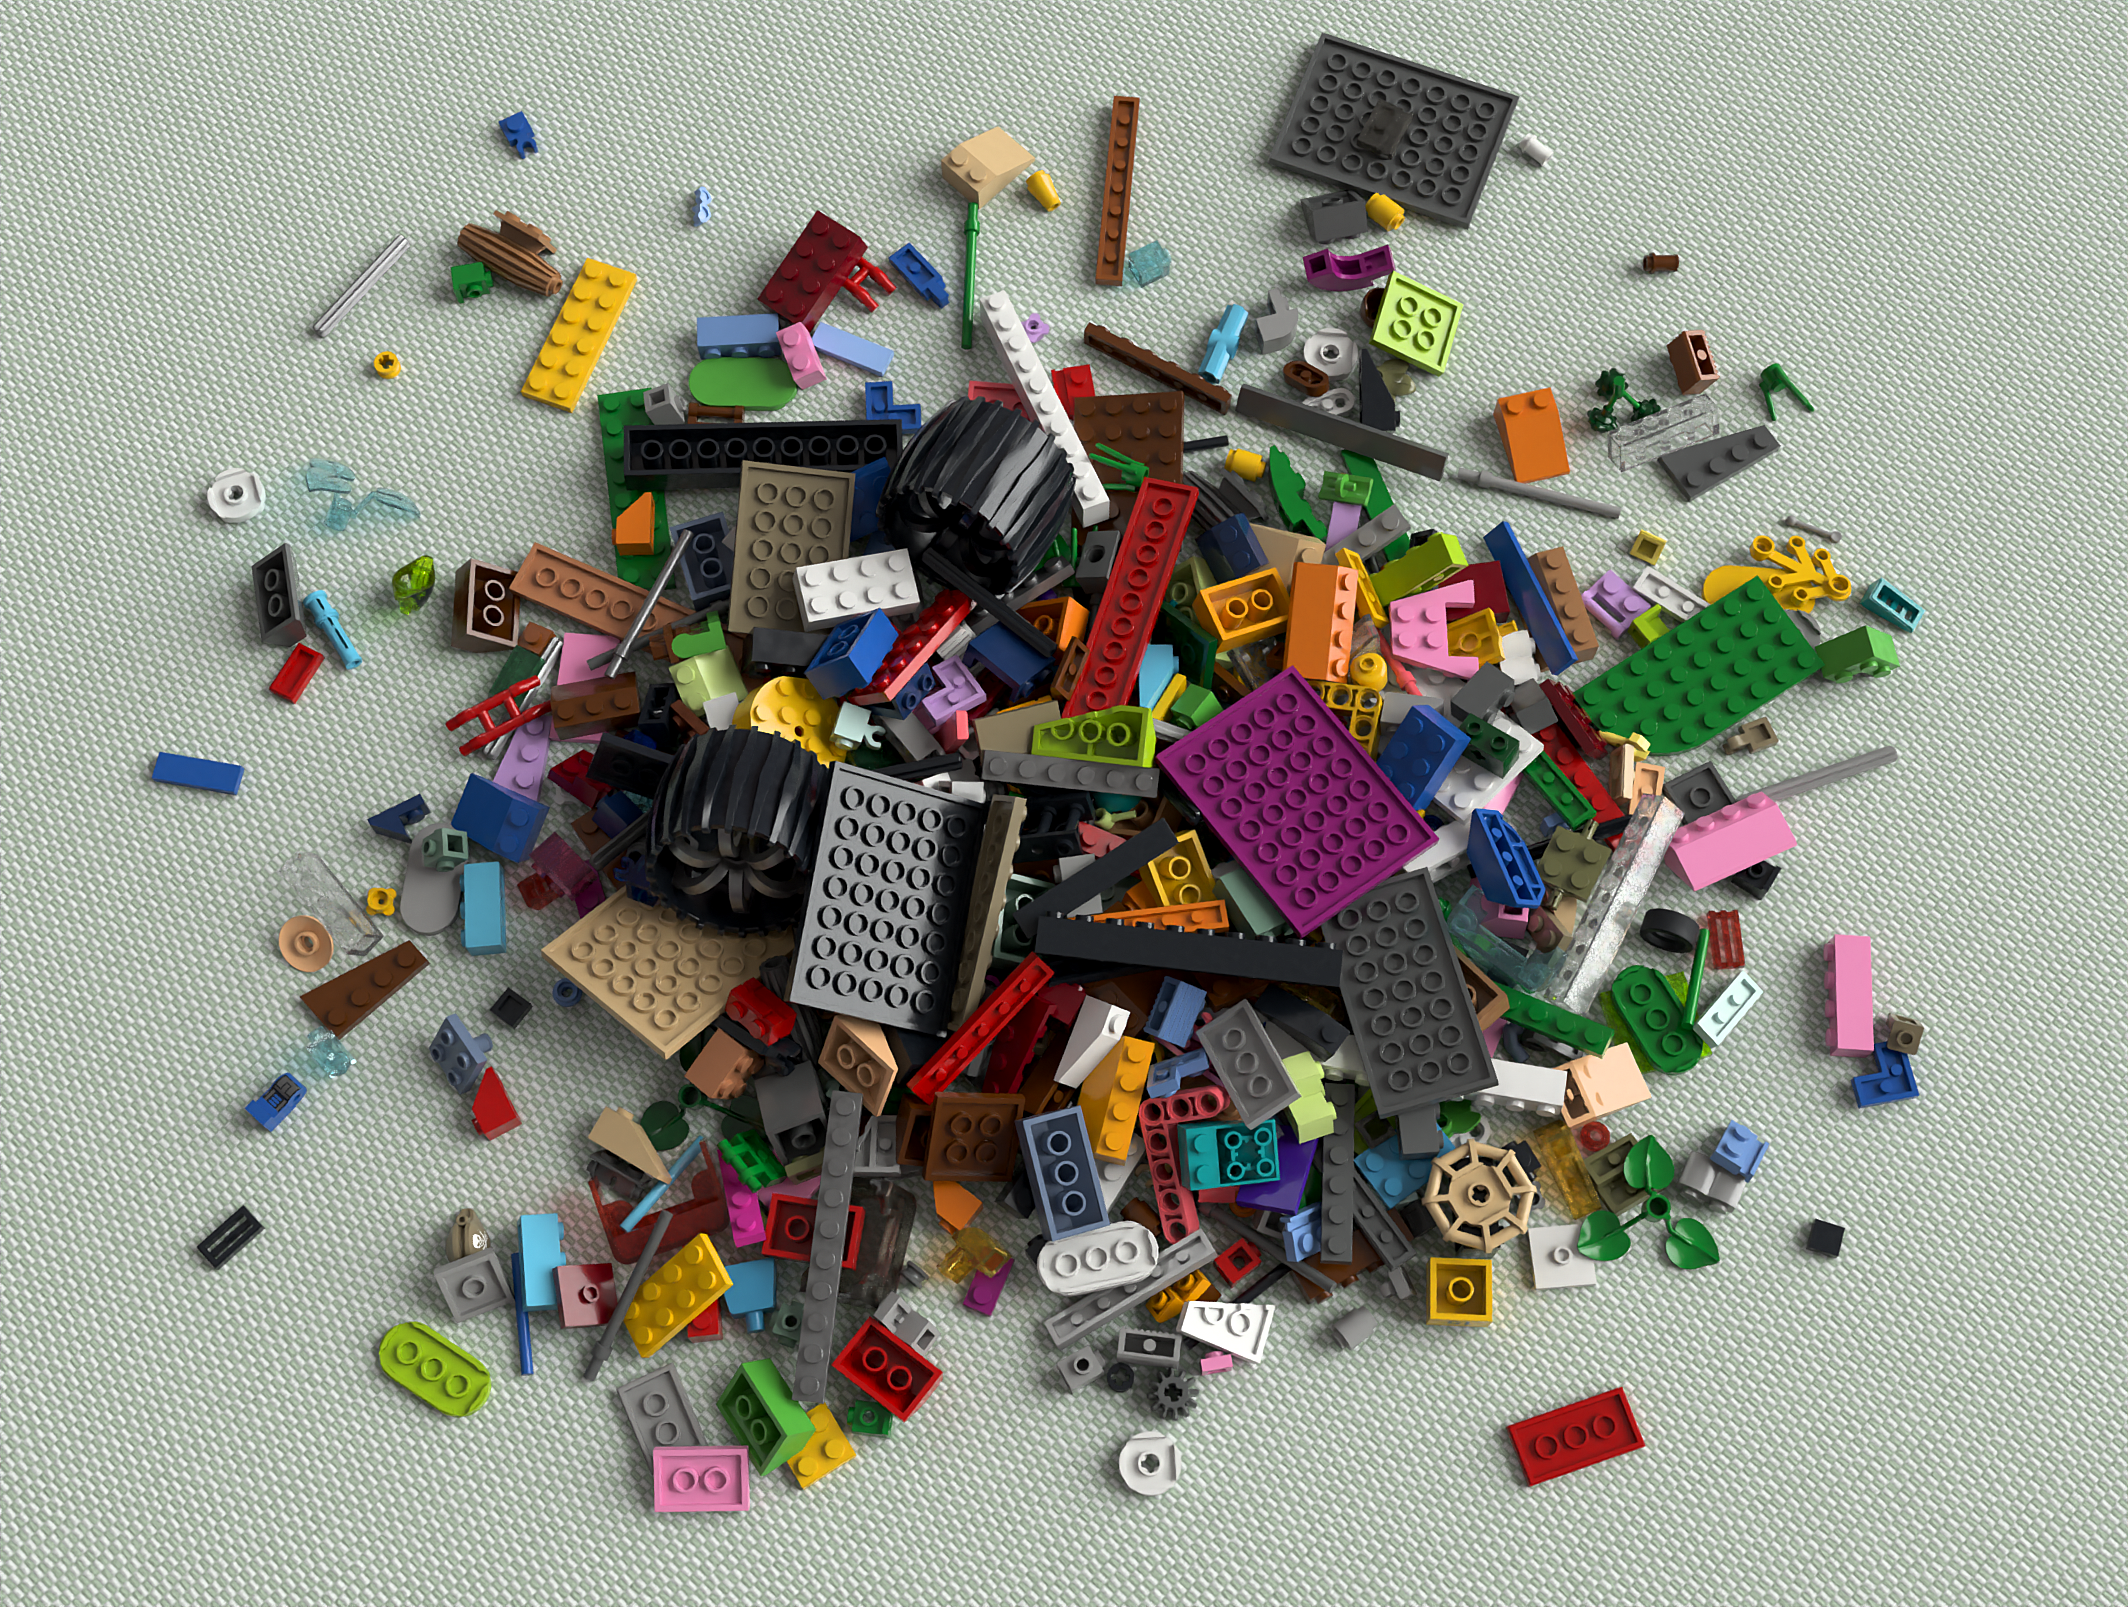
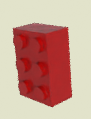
M772 1193L765 1230L766 1240L763 1241L761 1254L765 1257L810 1264L818 1200ZM849 1205L841 1268L844 1270H856L866 1213L863 1207Z

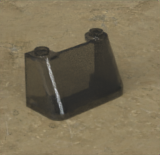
M853 1177L850 1205L863 1207L866 1213L856 1270L841 1269L837 1302L877 1311L879 1304L887 1298L891 1291L897 1293L901 1276L899 1272L903 1268L917 1203L912 1193L891 1181ZM809 1267L802 1274L799 1292L805 1295Z

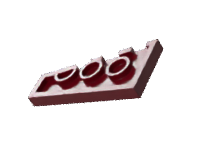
M1034 995L1002 1028L993 1044L981 1093L1016 1094L1023 1080L1022 1071L1027 1063H1031L1035 1054L1032 1051L1038 1038H1043L1047 1029L1045 1022L1049 1014H1054L1058 1006L1057 1004Z

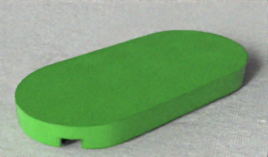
M721 357L705 359L693 368L689 376L691 395L701 406L735 408V405H742L745 411H776L785 407V404L790 400L792 401L798 390V385L792 377L788 364L775 358Z

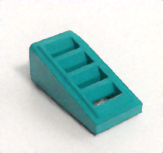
M1882 577L1869 586L1859 602L1869 611L1909 633L1914 631L1926 611ZM1888 599L1891 600L1889 606L1885 604ZM1899 605V606H1901V609H1900V611L1897 613V612L1895 611V609H1896L1897 606ZM1907 611L1912 612V614L1910 615L1909 619L1906 620L1904 616L1906 615Z

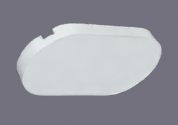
M1134 1221L1112 1223L1110 1226L1053 1242L1048 1241L1038 1256L1037 1270L1042 1283L1048 1290L1065 1297L1140 1282L1153 1272L1158 1261V1244L1154 1235L1139 1223Z

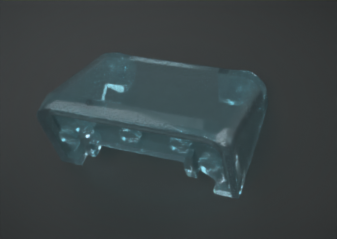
M1472 884L1445 920L1452 943L1515 990L1532 997L1540 994L1557 976L1569 955L1558 946L1548 953H1541L1536 948L1529 959L1518 953L1480 924L1488 912L1482 909L1481 906L1484 892Z

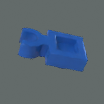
M522 111L498 122L511 147L516 145L519 156L522 159L526 158L524 149L527 147H531L535 153H538L537 144L532 139V137H535L534 132Z

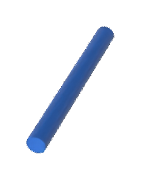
M519 1252L511 1254L520 1367L521 1376H529L534 1374L528 1312H523Z

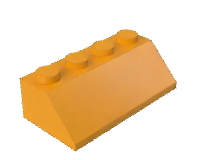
M1121 1036L1120 1041L1083 1081L1077 1106L1081 1105L1094 1159L1125 1166L1155 1043Z

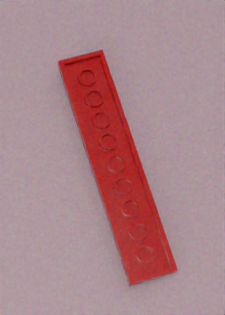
M1144 477L1086 647L1090 650L1089 656L1071 699L1066 702L1061 719L1105 710L1119 705L1128 706L1199 495L1198 487Z

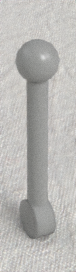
M1792 515L1785 519L1786 525H1796L1828 537L1832 543H1838L1842 538L1841 533L1838 531L1832 533L1798 521Z

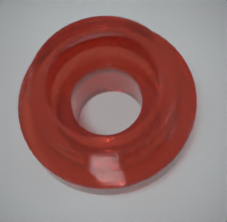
M1593 1121L1585 1124L1580 1131L1581 1144L1589 1151L1598 1152L1609 1144L1610 1132L1600 1122ZM1592 1131L1600 1134L1599 1141L1591 1138L1590 1134Z

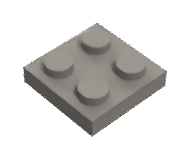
M493 1247L434 1269V1276L456 1323L515 1301L514 1293Z

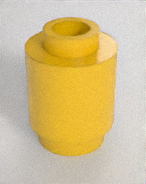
M1375 193L1365 205L1368 217L1387 231L1398 229L1405 219L1403 216L1404 209L1384 194Z
M1239 448L1237 450L1230 449L1224 468L1229 472L1234 470L1243 479L1256 482L1257 477H1263L1267 462L1262 461L1263 455Z

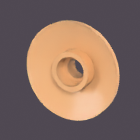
M307 915L295 916L289 919L280 930L279 947L285 960L294 968L304 972H315L325 967L331 960L334 950L333 939L327 927L318 919Z

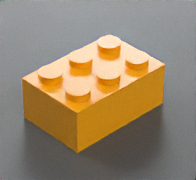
M1275 567L1200 590L1192 607L1201 627L1218 639L1216 654L1287 632L1290 597Z

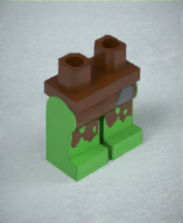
M718 611L706 613L708 621L693 625L680 623L674 626L673 629L671 624L663 626L662 634L650 636V648L654 661L669 657L672 664L679 662V657L689 658L726 649Z

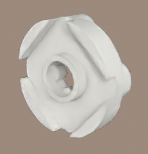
M1321 329L1311 339L1309 337L1305 343L1303 361L1325 372L1329 377V381L1347 379L1356 366L1358 358L1357 345L1348 338L1346 332L1340 329ZM1328 350H1332L1333 354L1337 355V357L1328 359L1323 354H1327Z
M232 468L221 472L215 478L216 482L212 488L209 487L208 503L214 513L225 523L243 522L264 510L266 496L264 486L255 474L246 472L245 469ZM238 490L240 494H243L238 500H230L234 496V491Z
M1153 1431L1139 1433L1131 1438L1121 1451L1119 1458L1121 1477L1129 1489L1140 1495H1161L1174 1486L1180 1475V1452L1175 1444L1161 1433ZM1148 1455H1153V1460L1159 1461V1467H1155L1152 1473H1148L1147 1468L1141 1466V1462L1146 1461Z

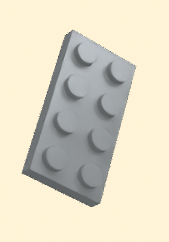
M1246 999L1196 1031L1242 1120L1250 1130L1302 1097L1255 1011Z

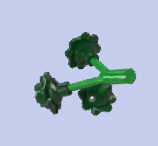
M1611 368L1609 372L1603 370L1600 378L1595 381V386L1599 388L1597 394L1604 396L1609 402L1602 409L1594 407L1593 410H1589L1587 412L1589 417L1588 423H1590L1591 429L1601 434L1616 430L1618 425L1616 424L1617 418L1612 415L1614 411L1613 406L1616 400L1622 397L1633 406L1634 415L1631 416V421L1635 423L1637 429L1652 426L1659 418L1658 413L1661 411V407L1657 405L1655 399L1649 401L1644 399L1642 402H1637L1625 391L1629 387L1628 383L1625 382L1626 374L1619 373L1616 368Z

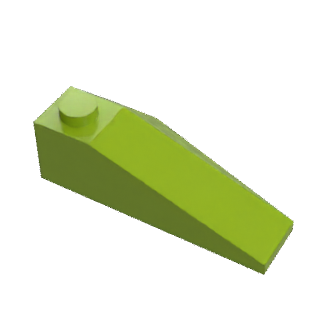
M1119 705L1105 710L1093 711L1071 718L1034 725L1031 754L1153 768L1156 736L1151 708Z

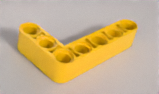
M1316 680L1307 681L1314 691L1321 692L1320 698L1334 715L1351 717L1349 732L1376 763L1381 737L1380 720L1384 699L1379 692L1371 687ZM1341 695H1349L1348 701L1345 704H1336L1337 699ZM1376 698L1377 702L1374 707L1370 709L1364 708V704L1368 699ZM1371 726V732L1367 736H1359L1362 727Z

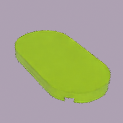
M417 1321L398 1324L392 1327L382 1338L379 1346L380 1364L385 1374L440 1412L451 1417H466L477 1412L486 1403L491 1391V1378L485 1365L427 1325Z

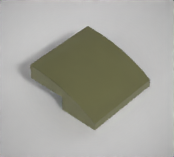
M1632 1133L1582 1160L1580 1163L1608 1211L1614 1213L1617 1217L1650 1197L1646 1193L1645 1187L1640 1189L1632 1188L1624 1178L1623 1165L1625 1158L1631 1148L1638 1143ZM1651 1188V1190L1656 1191L1657 1194L1665 1189L1663 1188L1661 1190H1655Z

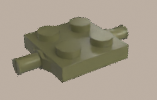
M1587 819L1581 833H1575L1557 826L1536 868L1543 884L1552 891L1545 904L1547 908L1550 909L1552 905V910L1556 911L1563 896L1574 897L1587 903L1612 849L1596 843L1592 839L1599 825L1596 821L1592 824V819Z

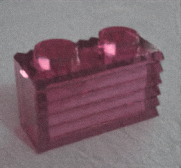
M556 832L552 833L529 854L534 861L531 867L542 879L547 875L553 881L549 886L560 898L566 895L571 901H574L580 893H583L598 878L593 870Z

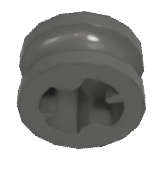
M908 1260L906 1263L907 1268L905 1270L901 1269L899 1273L913 1286L921 1289L923 1287L921 1285L922 1281H928L930 1277L920 1267Z

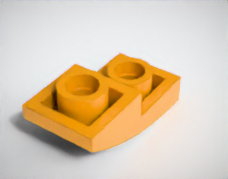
M1197 1269L1178 1280L1173 1287L1168 1286L1151 1296L1145 1306L1157 1322L1163 1323L1181 1313L1184 1302L1197 1300L1211 1283L1200 1269Z

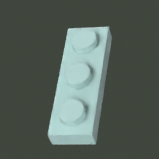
M1742 970L1733 977L1696 1020L1693 1030L1711 1049L1718 1046L1763 991Z

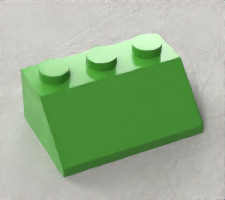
M770 1358L741 1363L716 1403V1406L741 1446L748 1445L749 1458L760 1476L767 1475L802 1451L816 1430L799 1402L792 1400V1391Z

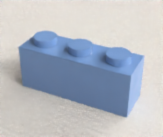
M778 313L697 318V348L700 359L758 356L771 358L781 355V345L776 335V332L781 330Z

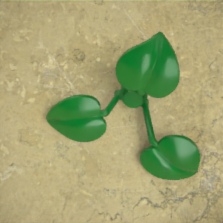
M1653 1135L1644 1137L1631 1148L1623 1165V1174L1628 1185L1635 1189L1645 1187L1646 1193L1650 1196L1643 1202L1641 1214L1623 1225H1620L1619 1218L1612 1212L1600 1210L1590 1214L1584 1220L1580 1229L1577 1243L1578 1251L1582 1255L1596 1261L1616 1260L1622 1257L1631 1246V1240L1624 1230L1644 1218L1653 1223L1663 1219L1667 1232L1672 1235L1665 1243V1251L1668 1259L1675 1266L1682 1269H1697L1717 1264L1720 1261L1715 1240L1702 1223L1692 1218H1682L1676 1223L1675 1230L1672 1228L1671 1216L1669 1215L1671 1210L1669 1200L1665 1196L1657 1194L1656 1191H1652L1651 1188L1661 1190L1671 1183L1675 1172L1674 1164L1669 1154Z

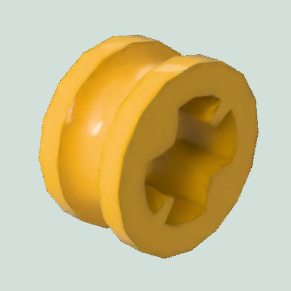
M388 351L381 352L374 359V367L378 375L383 379H393L400 373L401 365L394 353ZM390 361L392 366L389 365L388 369H384L382 365L386 366L385 362Z

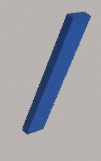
M1502 521L1487 533L1483 539L1494 561L1500 560L1503 579L1551 674L1558 676L1575 663L1578 658L1508 522Z

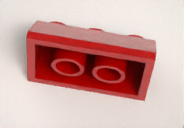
M869 1316L831 1364L834 1369L904 1423L925 1404L943 1380V1372L871 1316Z

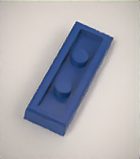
M159 752L152 779L161 783L237 795L245 769L240 765Z

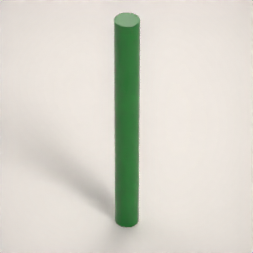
M1704 928L1699 929L1682 1018L1681 1027L1686 1030H1691L1694 1026L1710 931Z

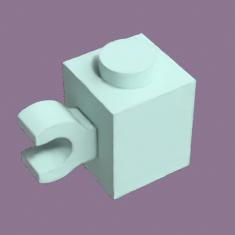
M843 702L839 708L829 741L835 742V746L840 749L850 751L852 749L857 750L862 739H864L867 747L872 750H879L881 743L875 742L872 739V735L878 734L883 736L886 730L881 726L867 724L871 714L870 710Z

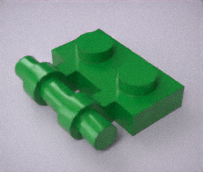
M755 1129L736 1134L730 1140V1143L727 1139H724L717 1144L718 1149L723 1154L721 1158L727 1165L731 1164L739 1175L738 1180L743 1186L747 1185L752 1193L760 1190L762 1185L764 1188L782 1183L788 1177L783 1165Z

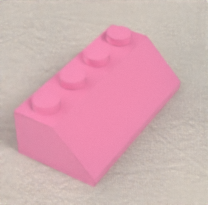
M1762 791L1660 836L1665 864L1694 892L1797 846L1796 839L1778 805Z

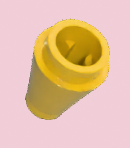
M1040 170L1026 180L1027 190L1048 212L1060 206L1061 202L1049 174H1045L1043 170Z

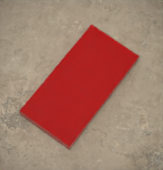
M1623 1387L1506 1427L1528 1488L1646 1446Z

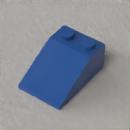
M471 773L451 825L458 831L467 832L469 838L492 852L520 863L529 860L550 807Z

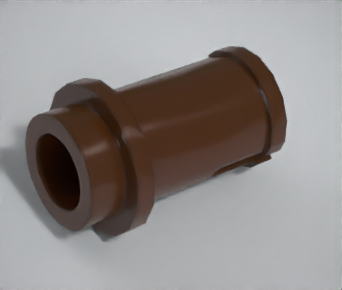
M1651 252L1643 258V270L1648 271L1649 274H1654L1655 271L1677 272V268H1679V257L1677 254L1655 255L1654 252Z

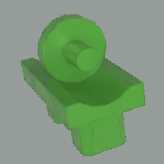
M1324 471L1323 484L1318 498L1320 500L1367 507L1373 479L1346 473Z

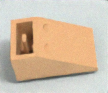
M1627 1042L1608 1048L1603 1059L1587 1055L1553 1068L1567 1071L1564 1102L1560 1115L1568 1132L1652 1098Z

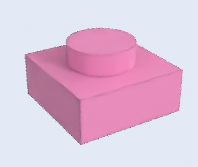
M1223 1351L1206 1353L1205 1359H1200L1199 1362L1201 1376L1232 1371L1231 1354L1223 1355Z

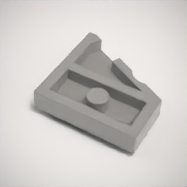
M897 1115L871 1116L865 1126L864 1134L858 1138L853 1176L900 1177L901 1164L896 1163Z

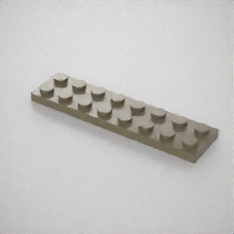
M993 794L978 857L947 1029L957 1031L977 1010L979 1000L985 993V974L992 963L991 949L993 941L999 933L998 919L1000 911L1004 909L1006 904V895L1004 893L1007 882L1013 874L1012 859L1020 844V837L1018 835L1020 825L1024 822L1027 814L1025 806L1027 799Z

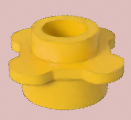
M371 888L368 891L366 912L371 916L377 913L391 916L395 912L393 902L397 896L396 891L392 888L387 890L384 888ZM384 900V903L379 904V901Z

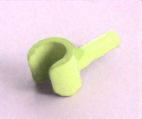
M1099 808L1095 812L1100 820L1094 821V823L1103 830H1109L1115 822L1135 818L1136 812L1134 810L1110 814L1104 808Z

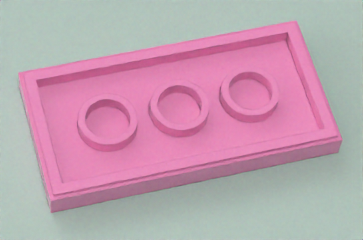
M565 633L557 685L606 677L604 673L610 663L591 671L586 660L616 648L617 644H621L622 641L607 635ZM552 716L549 738L551 741H560L554 729ZM603 733L561 741L598 744Z

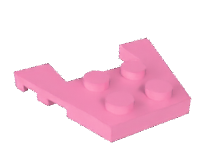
M1467 580L1390 602L1388 608L1391 659L1425 670L1427 668L1443 672L1444 676L1450 678L1455 676L1468 682L1479 670L1478 657L1448 656L1445 607L1473 608L1475 603L1473 580Z

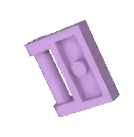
M1611 570L1607 571L1593 586L1581 595L1585 608L1611 631V635L1616 640L1620 639L1628 631L1632 620L1651 608L1648 602ZM1596 597L1623 622L1619 624L1593 599Z

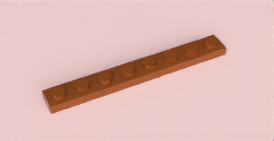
M1114 96L1095 278V284L1122 286L1140 105L1139 97Z

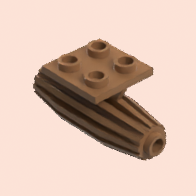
M495 210L493 215L501 221L500 233L472 223H468L461 230L458 236V247L477 262H483L486 269L518 287L550 297L552 294H557L563 284L560 273L537 255L544 249L555 254L557 249L550 244L552 239L543 234V231L530 223L526 225L520 221L519 217L509 211H506L504 215Z

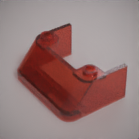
M706 1137L700 1139L699 1144L707 1169L699 1171L692 1179L691 1189L694 1199L663 1209L672 1213L673 1216L654 1256L684 1246L698 1234H707L709 1237L720 1233L730 1223L726 1196ZM591 1177L588 1184L613 1257L621 1264L629 1265L636 1263L662 1210L643 1216L631 1231L624 1232L619 1225L633 1211L634 1207L624 1200H617L607 1204L598 1177Z

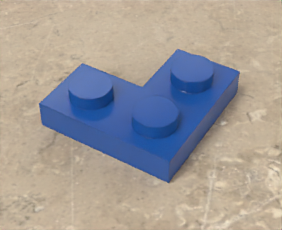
M892 381L865 382L866 420L902 419V434H915L921 428L920 404L894 405Z
M1887 1041L1874 1044L1873 1056L1878 1073L1853 1077L1850 1080L1858 1109L1915 1099L1919 1096L1907 1053L1889 1049L1886 1046Z

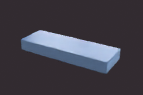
M823 322L819 323L811 338L816 351L881 377L885 374L894 356V351Z

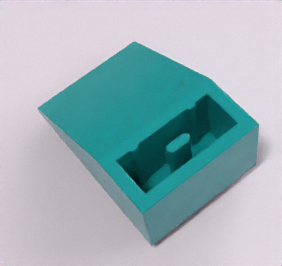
M1267 1119L1252 1130L1245 1125L1243 1120L1204 1121L1177 1125L1182 1186L1190 1191L1280 1180L1275 1119Z

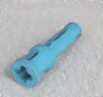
M318 590L306 596L303 600L304 607L310 609L315 617V625L320 629H324L333 647L346 665L345 667L347 669L358 667L362 663V658L338 622L339 614L328 603L326 592Z

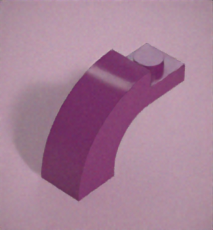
M1388 244L1353 256L1335 255L1327 248L1302 257L1307 281L1317 288L1328 291H1351L1367 288L1374 285L1373 280L1396 271L1392 251Z

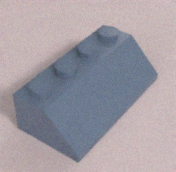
M1081 1105L1015 1120L1043 1239L1053 1242L1110 1226Z

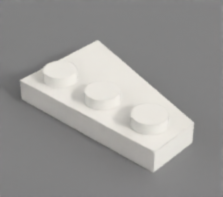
M1187 1301L1183 1304L1176 1332L1252 1364H1258L1262 1357L1276 1305Z

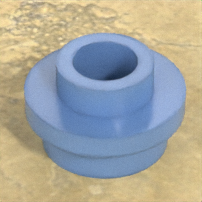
M563 978L554 985L552 994L557 1004L563 1007H571L580 1001L582 990L568 978ZM572 989L573 994L570 997H563L565 990Z

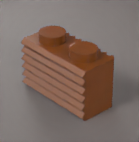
M1704 330L1683 331L1675 337L1676 339L1669 342L1670 344L1666 345L1682 395L1701 394L1720 377L1717 374V366L1714 364V356L1711 355L1712 351L1709 350L1710 346L1706 340L1707 336L1704 335Z

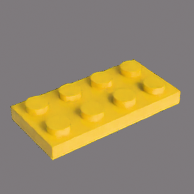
M698 1234L639 1286L623 1322L642 1358H650L688 1325L692 1319L696 1318L733 1286L707 1234Z

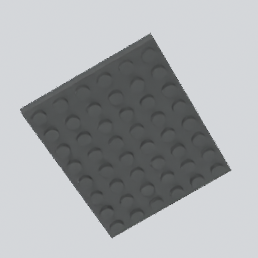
M1322 32L1271 151L1268 164L1346 190H1353L1355 193L1370 198L1375 193L1384 194L1403 209L1468 230L1520 96Z

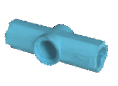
M1236 304L1227 305L1217 329L1214 328L1210 335L1206 355L1202 360L1198 375L1202 376L1205 381L1212 385L1220 383L1229 360H1233L1238 349L1240 335L1249 314L1242 306Z

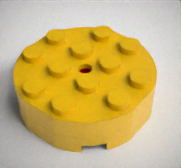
M786 676L775 678L750 691L743 702L736 707L732 725L736 724L737 729L751 730L753 725L759 726L758 731L773 734L774 730L781 732L780 737L791 742L797 739L801 742V747L807 752L814 751L817 754V761L821 765L825 764L827 768H829L830 761L844 763L847 750L840 749L835 746V742L829 741L839 707L832 697L823 700L809 679Z

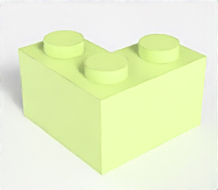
M1309 1051L1282 1059L1302 1096L1283 1109L1299 1144L1334 1133L1333 1120L1337 1119L1332 1102H1326L1324 1098L1325 1090L1321 1079L1324 1078V1072L1320 1062H1314Z

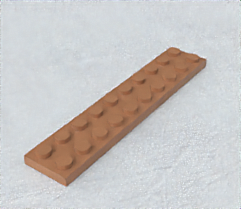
M536 542L509 587L510 593L620 641H623L650 592ZM660 596L638 638L692 615L696 611ZM721 623L726 646L729 645L749 693L763 685L764 679L749 678V674L741 673L743 640L748 634L727 632V625ZM650 645L640 649L652 654ZM669 657L663 658V660L670 662ZM679 657V662L672 663V664H678V663H680V662H682V661H684V660H687V659H689V658H681V657Z

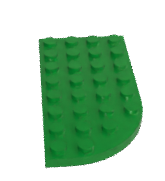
M1757 575L1573 692L1576 697L1573 702L1579 709L1583 708L1592 720L1590 724L1596 731L1610 732L1625 738H1630L1634 732L1642 735L1650 743L1647 749L1650 751L1648 756L1678 755L1694 750L1709 742L1821 670L1825 664Z

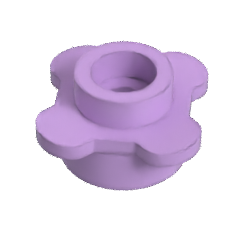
M1036 313L1031 314L1029 319L1021 322L1031 343L1040 341L1050 331L1049 325L1044 324L1040 320V315Z

